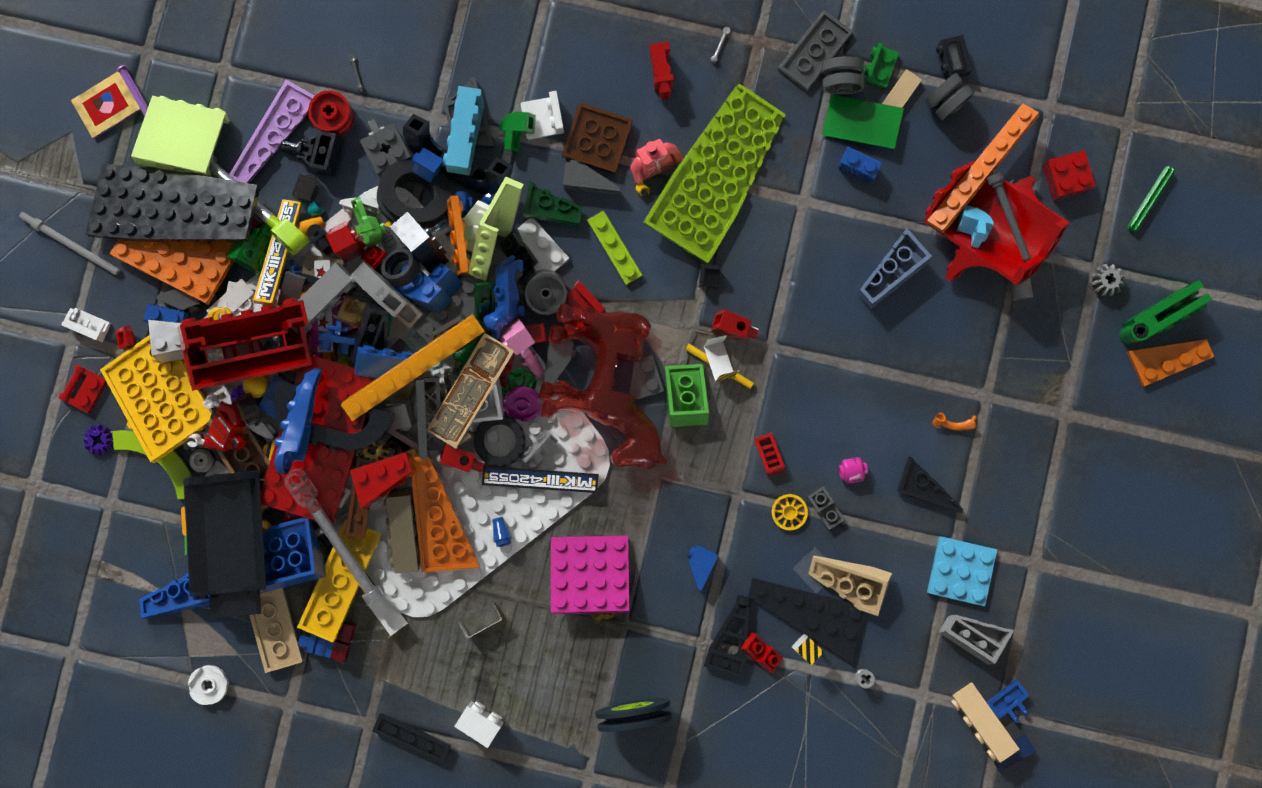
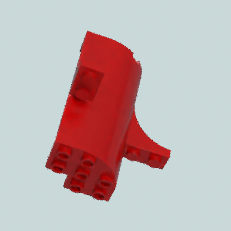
M975 161L965 164L958 169L956 168L950 176V183L935 192L933 196L934 201L925 212L924 223L929 225L927 220ZM1028 176L1020 179L1015 184H1010L1003 180L1004 184L1002 185L1031 257L1027 262L1022 259L996 190L992 188V185H989L988 181L983 184L967 204L986 212L994 223L986 241L981 242L979 248L971 247L972 235L957 231L960 214L944 233L931 225L929 226L959 246L954 253L956 257L947 267L948 272L945 276L947 280L951 282L957 279L968 267L983 266L998 272L1018 286L1038 271L1045 258H1049L1070 222L1050 210L1037 199L1032 191V186L1036 179Z

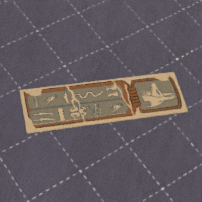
M484 333L426 431L456 449L514 350Z

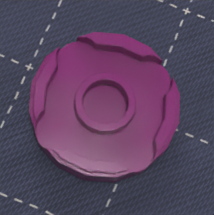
M518 386L512 388L503 399L505 413L514 420L519 419L524 422L536 418L542 406L539 394L528 387Z

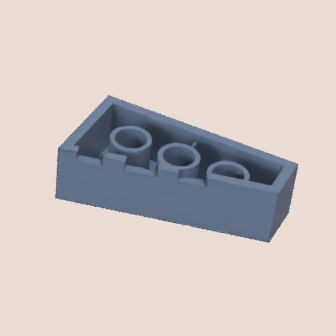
M908 228L905 229L901 237L859 291V297L870 309L926 266L932 258L931 254Z

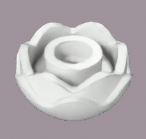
M197 449L191 454L189 462L194 471L207 472L212 467L214 458L209 450Z

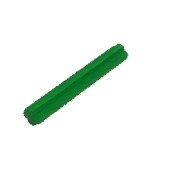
M1170 166L1164 168L1127 226L1130 231L1135 233L1139 230L1174 175L1175 169Z

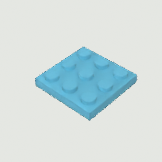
M939 536L927 593L985 606L997 549Z

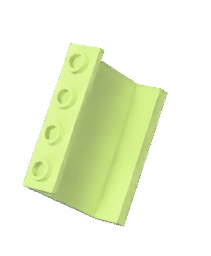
M152 96L131 157L137 165L211 177L209 165L223 123L229 124L230 120L226 112L219 108L210 109L201 104L192 105L183 100L174 101L165 96Z
M505 177L477 230L468 274L484 281L488 278L497 235L506 238L512 232L524 185L508 177Z

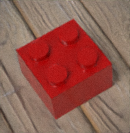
M1085 150L1049 159L1042 165L1053 201L1085 193L1096 187Z

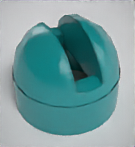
M315 200L308 207V213L313 217L321 216L325 212L324 208Z

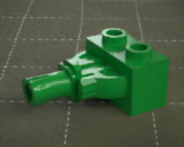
M263 221L260 228H253L248 242L234 240L226 258L252 273L260 275L272 237L270 232L272 228Z

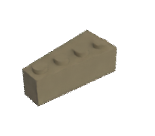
M412 487L392 489L386 499H384V510L388 511L386 529L390 530L388 547L392 549L393 556H390L391 568H394L395 574L418 572L421 566L418 540H415V537H417L416 521H413V518H415L414 502H412Z

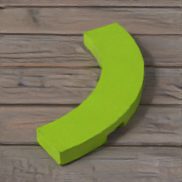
M112 431L114 450H132L146 455L134 431ZM173 450L157 462L170 476L176 490L177 499L180 500L184 499L183 479L193 477V475L190 473L182 457Z

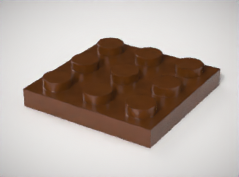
M579 102L561 156L616 174L633 119Z

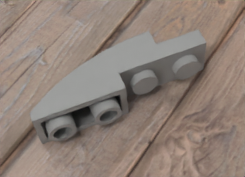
M365 261L351 274V277L394 318L396 316L407 327L411 328L422 316L423 312L395 290L393 285Z

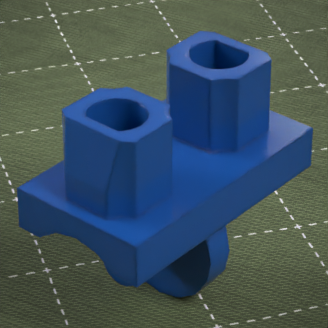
M336 321L335 326L328 325L327 331H334V333L318 330L320 350L331 351L332 342L339 343L338 352L349 354L351 345L355 343L353 335L340 334V332L347 333L348 328L341 327V321Z

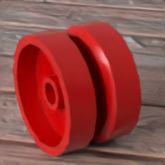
M332 90L321 91L309 103V119L317 130L335 133L341 137L352 128L355 119L354 110L346 98L339 92Z

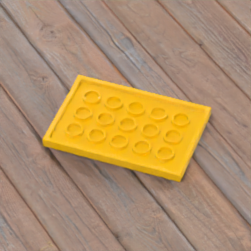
M150 335L100 369L151 463H156L189 440V436L199 433L206 428L213 411L211 408L208 409L203 406V402L206 399L200 389L192 391L184 360L179 359L159 363L151 354Z

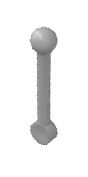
M729 27L723 29V36L714 56L711 57L712 63L718 61V55L725 38L730 34Z

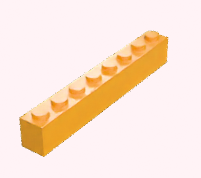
M470 315L344 400L341 406L352 421L485 331L474 315Z

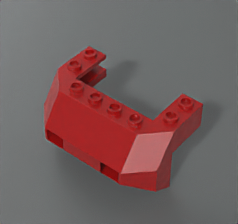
M297 297L286 299L278 308H273V305L261 307V311L258 312L248 309L241 311V315L233 316V313L221 315V319L213 320V317L200 319L199 321H195V318L182 320V324H179L177 327L184 364L192 391L312 365L304 326L309 323L304 301H298ZM292 326L298 329V334L291 329ZM278 337L281 348L263 351L261 340ZM222 349L224 359L209 362L207 351Z

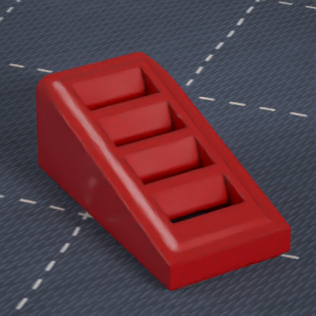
M772 432L755 438L754 441L767 477L784 472L786 470ZM771 440V444L761 447L760 444ZM774 448V451L763 453V451ZM775 455L777 457L770 461H766L767 458L773 457ZM779 463L778 466H775V467H772V468H769V467H768V466H771V465H774V464Z

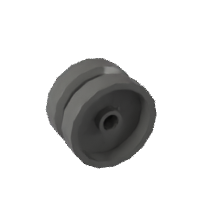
M835 57L823 61L822 74L826 76L822 80L823 91L829 94H852L864 90L865 78L861 75L864 72L863 59L858 57Z
M958 73L948 78L925 100L930 109L936 108L942 103L936 112L937 117L941 121L955 114L974 95V91L969 86H964L956 91L963 83V79Z
M541 269L535 271L528 277L525 283L524 293L526 302L538 314L549 315L556 313L566 302L567 290L564 280L553 270ZM548 290L549 294L546 295L545 293H542V291Z

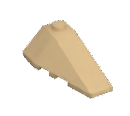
M813 556L808 573L826 587H830L838 592L839 596L843 599L846 598L852 602L857 609L876 616L880 613L892 575L890 572L875 567Z

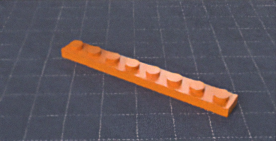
M1025 104L1019 107L927 220L929 225L942 233L948 229L987 181V177L992 175L1039 117V112Z

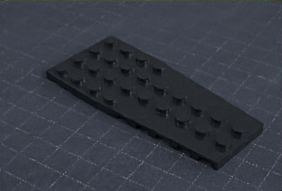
M102 164L85 235L93 238L138 242H163V240H171L172 242H181V240H189L190 242H198V240H207L209 242H216V240H225L227 242L243 240L248 242L260 188L256 184L153 167Z

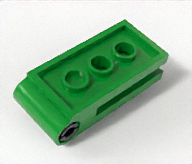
M1200 280L1186 285L1122 323L1123 328L1119 332V339L1122 343L1131 345L1143 341L1156 333L1166 332L1173 328L1174 324L1190 318L1191 314L1208 307L1206 303L1211 301L1212 298L1208 293L1199 296L1161 319L1156 320L1155 315L1164 310L1168 311L1176 308L1183 301L1198 295V290L1204 287Z

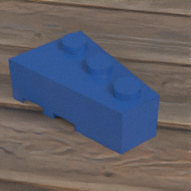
M409 261L403 266V268L397 274L401 273L406 269ZM421 270L416 279L410 284L403 287L393 286L395 290L412 304L438 314L452 301Z

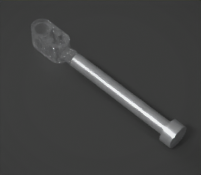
M301 469L292 470L285 478L287 489L298 505L308 508L363 590L362 598L366 604L369 605L375 602L384 593L378 585L374 586L316 500L317 490L306 473ZM297 476L300 479V483H294L291 477ZM304 494H305V495H308V494H309V495H310V498H309V497H306V498H305L303 495H304Z

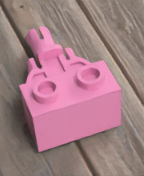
M516 316L507 325L502 326L500 340L504 345L514 350L515 355L520 353L523 357L521 363L528 366L535 377L538 378L545 373V370L537 360V353L535 351L531 352L528 348L535 341Z

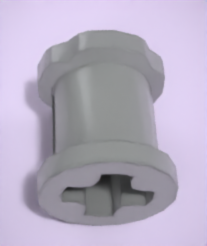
M860 669L855 673V681L862 688L873 686L875 677L870 671ZM863 674L867 676L868 681L866 683L862 681L861 676Z

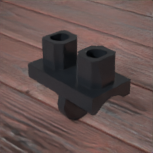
M318 224L311 225L307 230V235L310 238L308 241L316 249L329 255L333 250L326 237L328 232Z

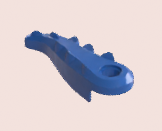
M312 369L304 375L302 383L296 387L294 399L287 405L289 413L287 419L281 422L282 436L275 440V444L278 447L275 455V468L279 474L287 475L293 461H305L316 389L322 374L321 369Z

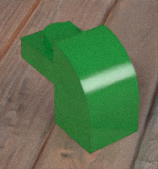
M512 112L503 118L499 130L505 132L503 138L504 150L519 152L521 133L534 134L535 114Z

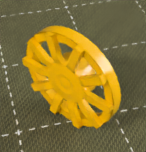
M786 494L774 502L771 513L777 526L784 530H795L805 523L808 509L806 503L799 496ZM788 497L794 498L791 505H789ZM785 498L786 506H784L780 502V500ZM796 500H799L801 504L795 507ZM778 504V505H780L783 509H782V510H777V509H775V507H776V505ZM803 506L804 512H798L797 509ZM775 512L782 513V515L776 518ZM797 515H804L802 521H801L798 517H796V516H797ZM784 517L785 520H784L783 524L781 525V524L778 522V520H780V519H782V518ZM793 519H795L800 524L794 526ZM787 520H790L791 527H785Z

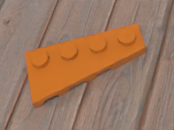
M457 195L449 197L447 207L449 226L453 227V230L450 232V243L452 246H455L452 263L456 265L457 272L453 273L461 279L469 272L470 259L466 255L468 242L467 239H464L463 233L465 232V221L461 219L463 205Z

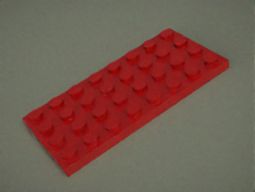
M310 355L312 365L299 368L294 385H300L304 375L312 369L322 370L316 389L312 422L347 433H357L364 429L369 410L352 421L341 406V403L377 378L355 375V368ZM280 428L277 438L282 436V428ZM320 442L319 445L308 443L305 461H293L289 473L283 475L279 474L275 468V455L278 449L275 444L260 492L261 504L315 520L312 514L322 508L334 525L357 449L338 448V451L326 448L327 444Z

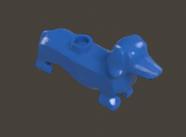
M514 255L502 261L495 269L496 286L494 287V294L496 296V311L484 317L485 327L491 330L494 339L501 337L502 326L511 322L516 315L525 316L524 305L518 306L519 292L515 280L517 270L519 272L523 271V260H514Z

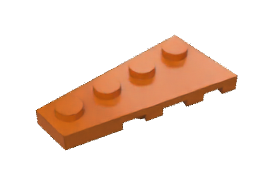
M1207 339L1127 352L1142 387L1215 357Z

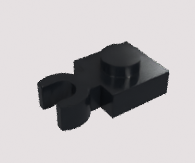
M392 436L385 449H394L395 453L393 455L395 456L401 451L405 453L411 446Z

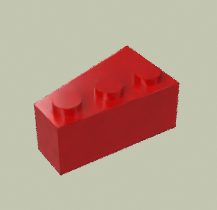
M350 219L329 229L326 234L333 252L346 263L363 255L365 252L364 247L366 245L362 236L357 235Z
M401 453L350 470L360 508L368 509L377 500L383 498L392 489L398 487L417 473L411 453Z

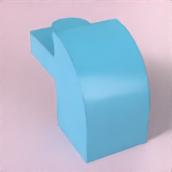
M966 205L958 218L957 231L972 235L971 247L979 248L981 242L986 241L994 223L986 212Z

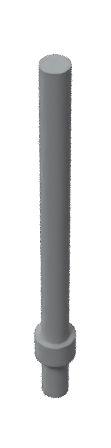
M24 212L20 213L19 218L30 224V227L34 230L42 231L116 276L119 274V268L46 226L42 220L33 218Z

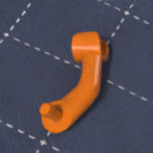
M938 413L932 424L934 427L939 428L943 426L953 431L971 430L977 426L975 423L977 417L972 416L971 420L954 423L946 420V416L943 413Z

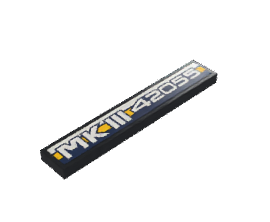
M483 466L482 485L597 493L599 474Z

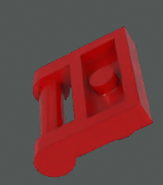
M76 364L71 379L58 398L90 414L107 382L104 377ZM81 375H86L75 398L70 397Z

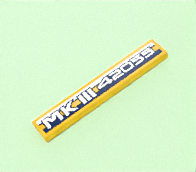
M282 199L277 218L280 221L286 218L294 226H297L302 203ZM273 235L253 298L254 303L274 305L289 253Z

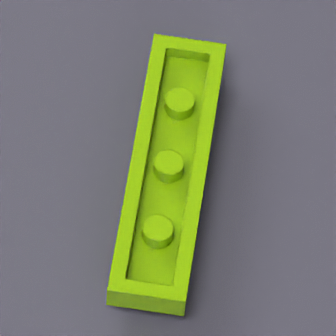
M604 210L588 219L587 222L625 285L642 276L640 270Z

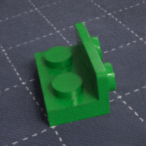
M879 42L877 47L873 46L870 58L873 59L871 65H866L863 75L866 76V83L886 89L899 52L882 47L883 43Z

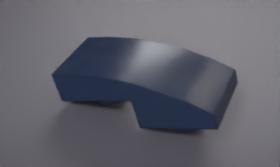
M1026 734L1014 740L1020 750L1001 763H998L996 760L994 761L999 772L1036 752Z

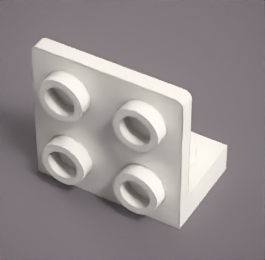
M557 91L549 92V98L521 103L522 112L536 115L534 134H526L528 140L564 133Z

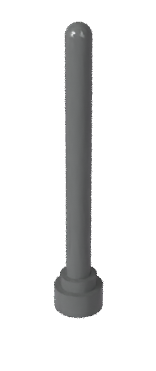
M1002 172L987 177V181L996 190L1022 259L1027 262L1031 257L1002 186L1004 184V177Z

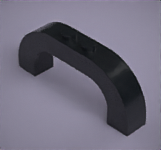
M412 114L403 126V136L411 152L415 155V153H420L425 148L443 159L444 154L448 150L442 148L432 138L430 122ZM496 157L488 169L472 164L470 176L447 172L446 166L443 163L440 171L447 178L474 192L491 195L497 193L505 177L510 178L513 166Z
M278 380L274 393V406L277 416L282 422L287 419L289 413L287 405L294 399L298 385ZM373 408L368 424L357 433H347L312 422L308 443L319 445L320 442L327 444L326 448L338 451V448L349 450L368 448L378 443L388 433L395 413Z

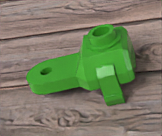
M360 197L351 200L359 224L355 227L357 235L362 234L367 248L381 243L383 235L386 234L383 223L379 224L376 217L367 216Z

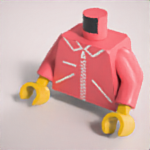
M661 139L648 142L646 146L636 151V158L631 164V171L635 183H637L635 190L640 196H642L641 191L643 189L648 194L650 192V189L643 183V180L645 181L671 168L676 163H678V167L684 158L676 145L668 142L663 143Z

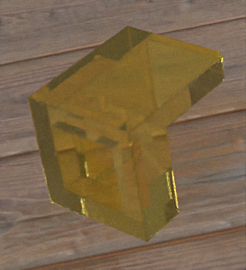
M346 295L337 317L359 325L365 303Z

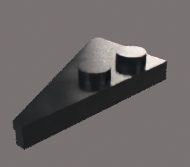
M908 456L897 492L963 513V508L935 479L931 478L912 457Z

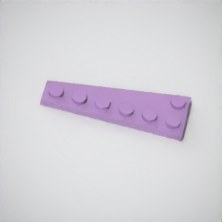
M285 80L229 175L238 182L250 183L280 148L283 140H286L306 117L309 103L315 95Z

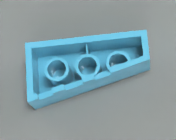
M458 86L454 115L451 120V133L447 139L448 151L443 157V165L446 166L447 172L470 176L484 109L481 89Z

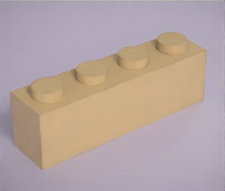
M972 682L951 696L953 699L951 701L952 705L957 711H962L965 716L963 717L964 722L969 728H974L976 739L981 745L983 743L988 748L986 752L993 762L996 760L998 763H1001L1020 750Z

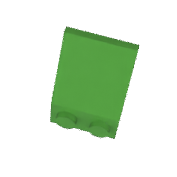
M703 364L665 366L669 427L708 425L709 409Z

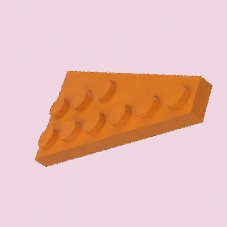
M427 455V458L412 456L417 473L411 476L422 573L480 568L479 561L430 455Z

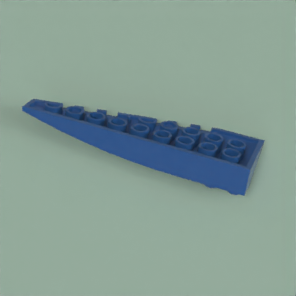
M304 517L273 525L263 532L266 589L260 590V593L326 577L324 557L311 519ZM186 573L184 577L178 580L175 579L164 588H159L139 599L141 618L210 605V598L196 600V596L190 597L189 574Z

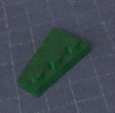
M529 181L523 217L579 227L583 207L564 198H558L552 195L550 191L542 190Z

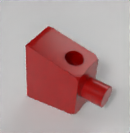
M725 309L716 313L711 327L712 331L739 340L746 337L756 339L759 331L758 328L750 326V319Z
M448 444L444 445L439 459V463L466 472H470V469L481 472L485 462L476 459V454L459 448L455 449ZM462 456L467 458L466 464L460 463L459 460Z

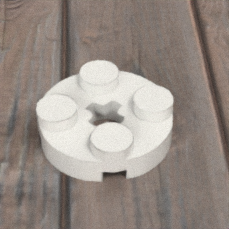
M206 665L196 669L188 681L191 698L201 705L219 702L228 691L229 678L217 666ZM211 681L213 688L206 690L204 682Z

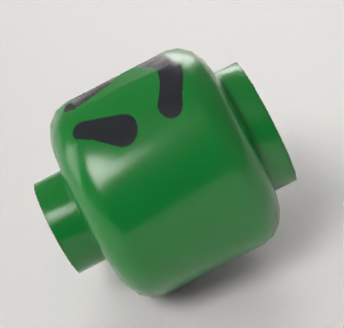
M521 368L511 372L507 378L509 389L521 386L535 390L537 386L535 375Z

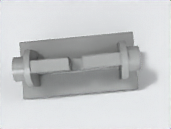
M548 430L541 432L536 437V441L532 446L526 447L522 452L520 458L531 468L536 467L545 458L540 453L542 450L549 454L557 445L558 440Z

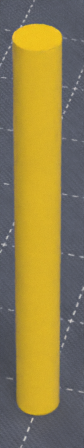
M688 343L685 350L709 364L706 353ZM739 373L732 378L749 389L754 384V382Z

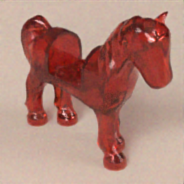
M561 303L557 313V321L566 324L563 327L559 325L551 327L549 343L560 344L565 340L581 341L594 351L596 362L592 378L584 391L577 390L562 380L555 384L543 381L539 393V399L543 401L541 417L552 418L555 414L564 410L580 411L587 413L591 419L604 426L617 429L627 436L623 445L615 449L611 454V460L617 467L637 466L644 469H652L657 463L666 464L667 461L661 454V437L658 429L647 415L637 407L635 397L611 390L615 385V377L613 376L614 370L618 366V360L629 362L641 361L643 343L651 331V324L645 317L635 313L621 311L599 312L592 306H588L585 310L582 307H571L568 304ZM575 320L583 322L589 326L575 327L572 324L566 322ZM560 396V397H559L558 399H556V400H552V399H551V398H553V397Z

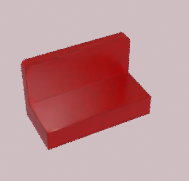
M580 281L567 294L566 302L577 314H582L583 320L588 326L606 311Z

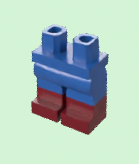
M343 622L336 638L337 640L334 643L311 634L310 637L301 635L298 646L307 649L306 652L344 663L348 658L351 647L350 642H352L356 624Z

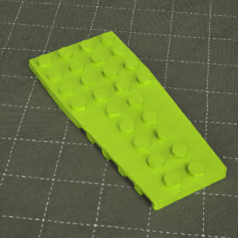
M738 84L671 175L643 224L708 264L736 218L747 196V191L763 163V158L779 130L785 113L743 85Z

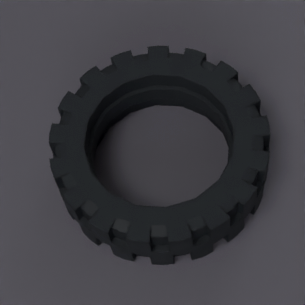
M503 415L501 420L483 421L479 424L474 433L473 442L477 455L484 462L501 467L513 464L521 457L525 449L526 437L523 428L517 421ZM496 425L509 427L516 438L515 447L512 452L503 457L491 455L484 445L486 432Z

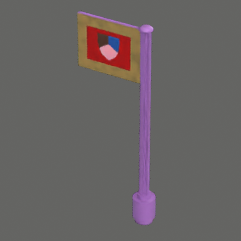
M126 65L119 66L115 74L71 100L93 139L140 110L144 116L146 115L148 105L129 74Z

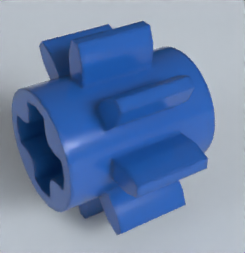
M455 192V196L458 195L459 201H462V213H468L469 208L473 207V197H469L468 192Z

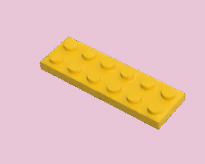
M345 519L339 534L364 572H366L382 534L367 528L365 539L346 537L347 519ZM333 547L325 564L326 577L318 579L297 628L334 643L357 593L359 584Z

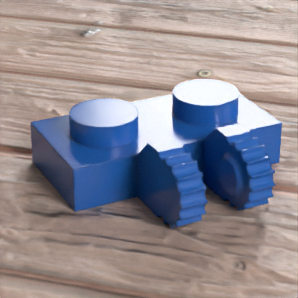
M1015 679L986 701V703L998 719L1007 713L1012 721L1017 724L1020 721L1012 709L1017 706L1022 715L1028 716L1029 713L1021 702L1030 695L1021 683Z

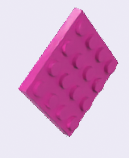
M628 536L551 537V614L629 613Z

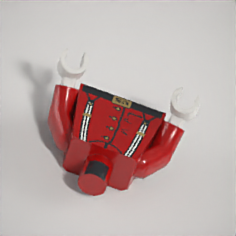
M215 394L208 395L206 397L207 400L203 402V406L208 409L213 406L215 407L203 433L205 439H202L200 434L194 433L189 438L195 439L196 442L189 441L187 443L188 446L196 447L198 444H201L204 448L216 451L243 449L246 445V441L242 438L246 425L241 419L238 409L224 401L219 402Z

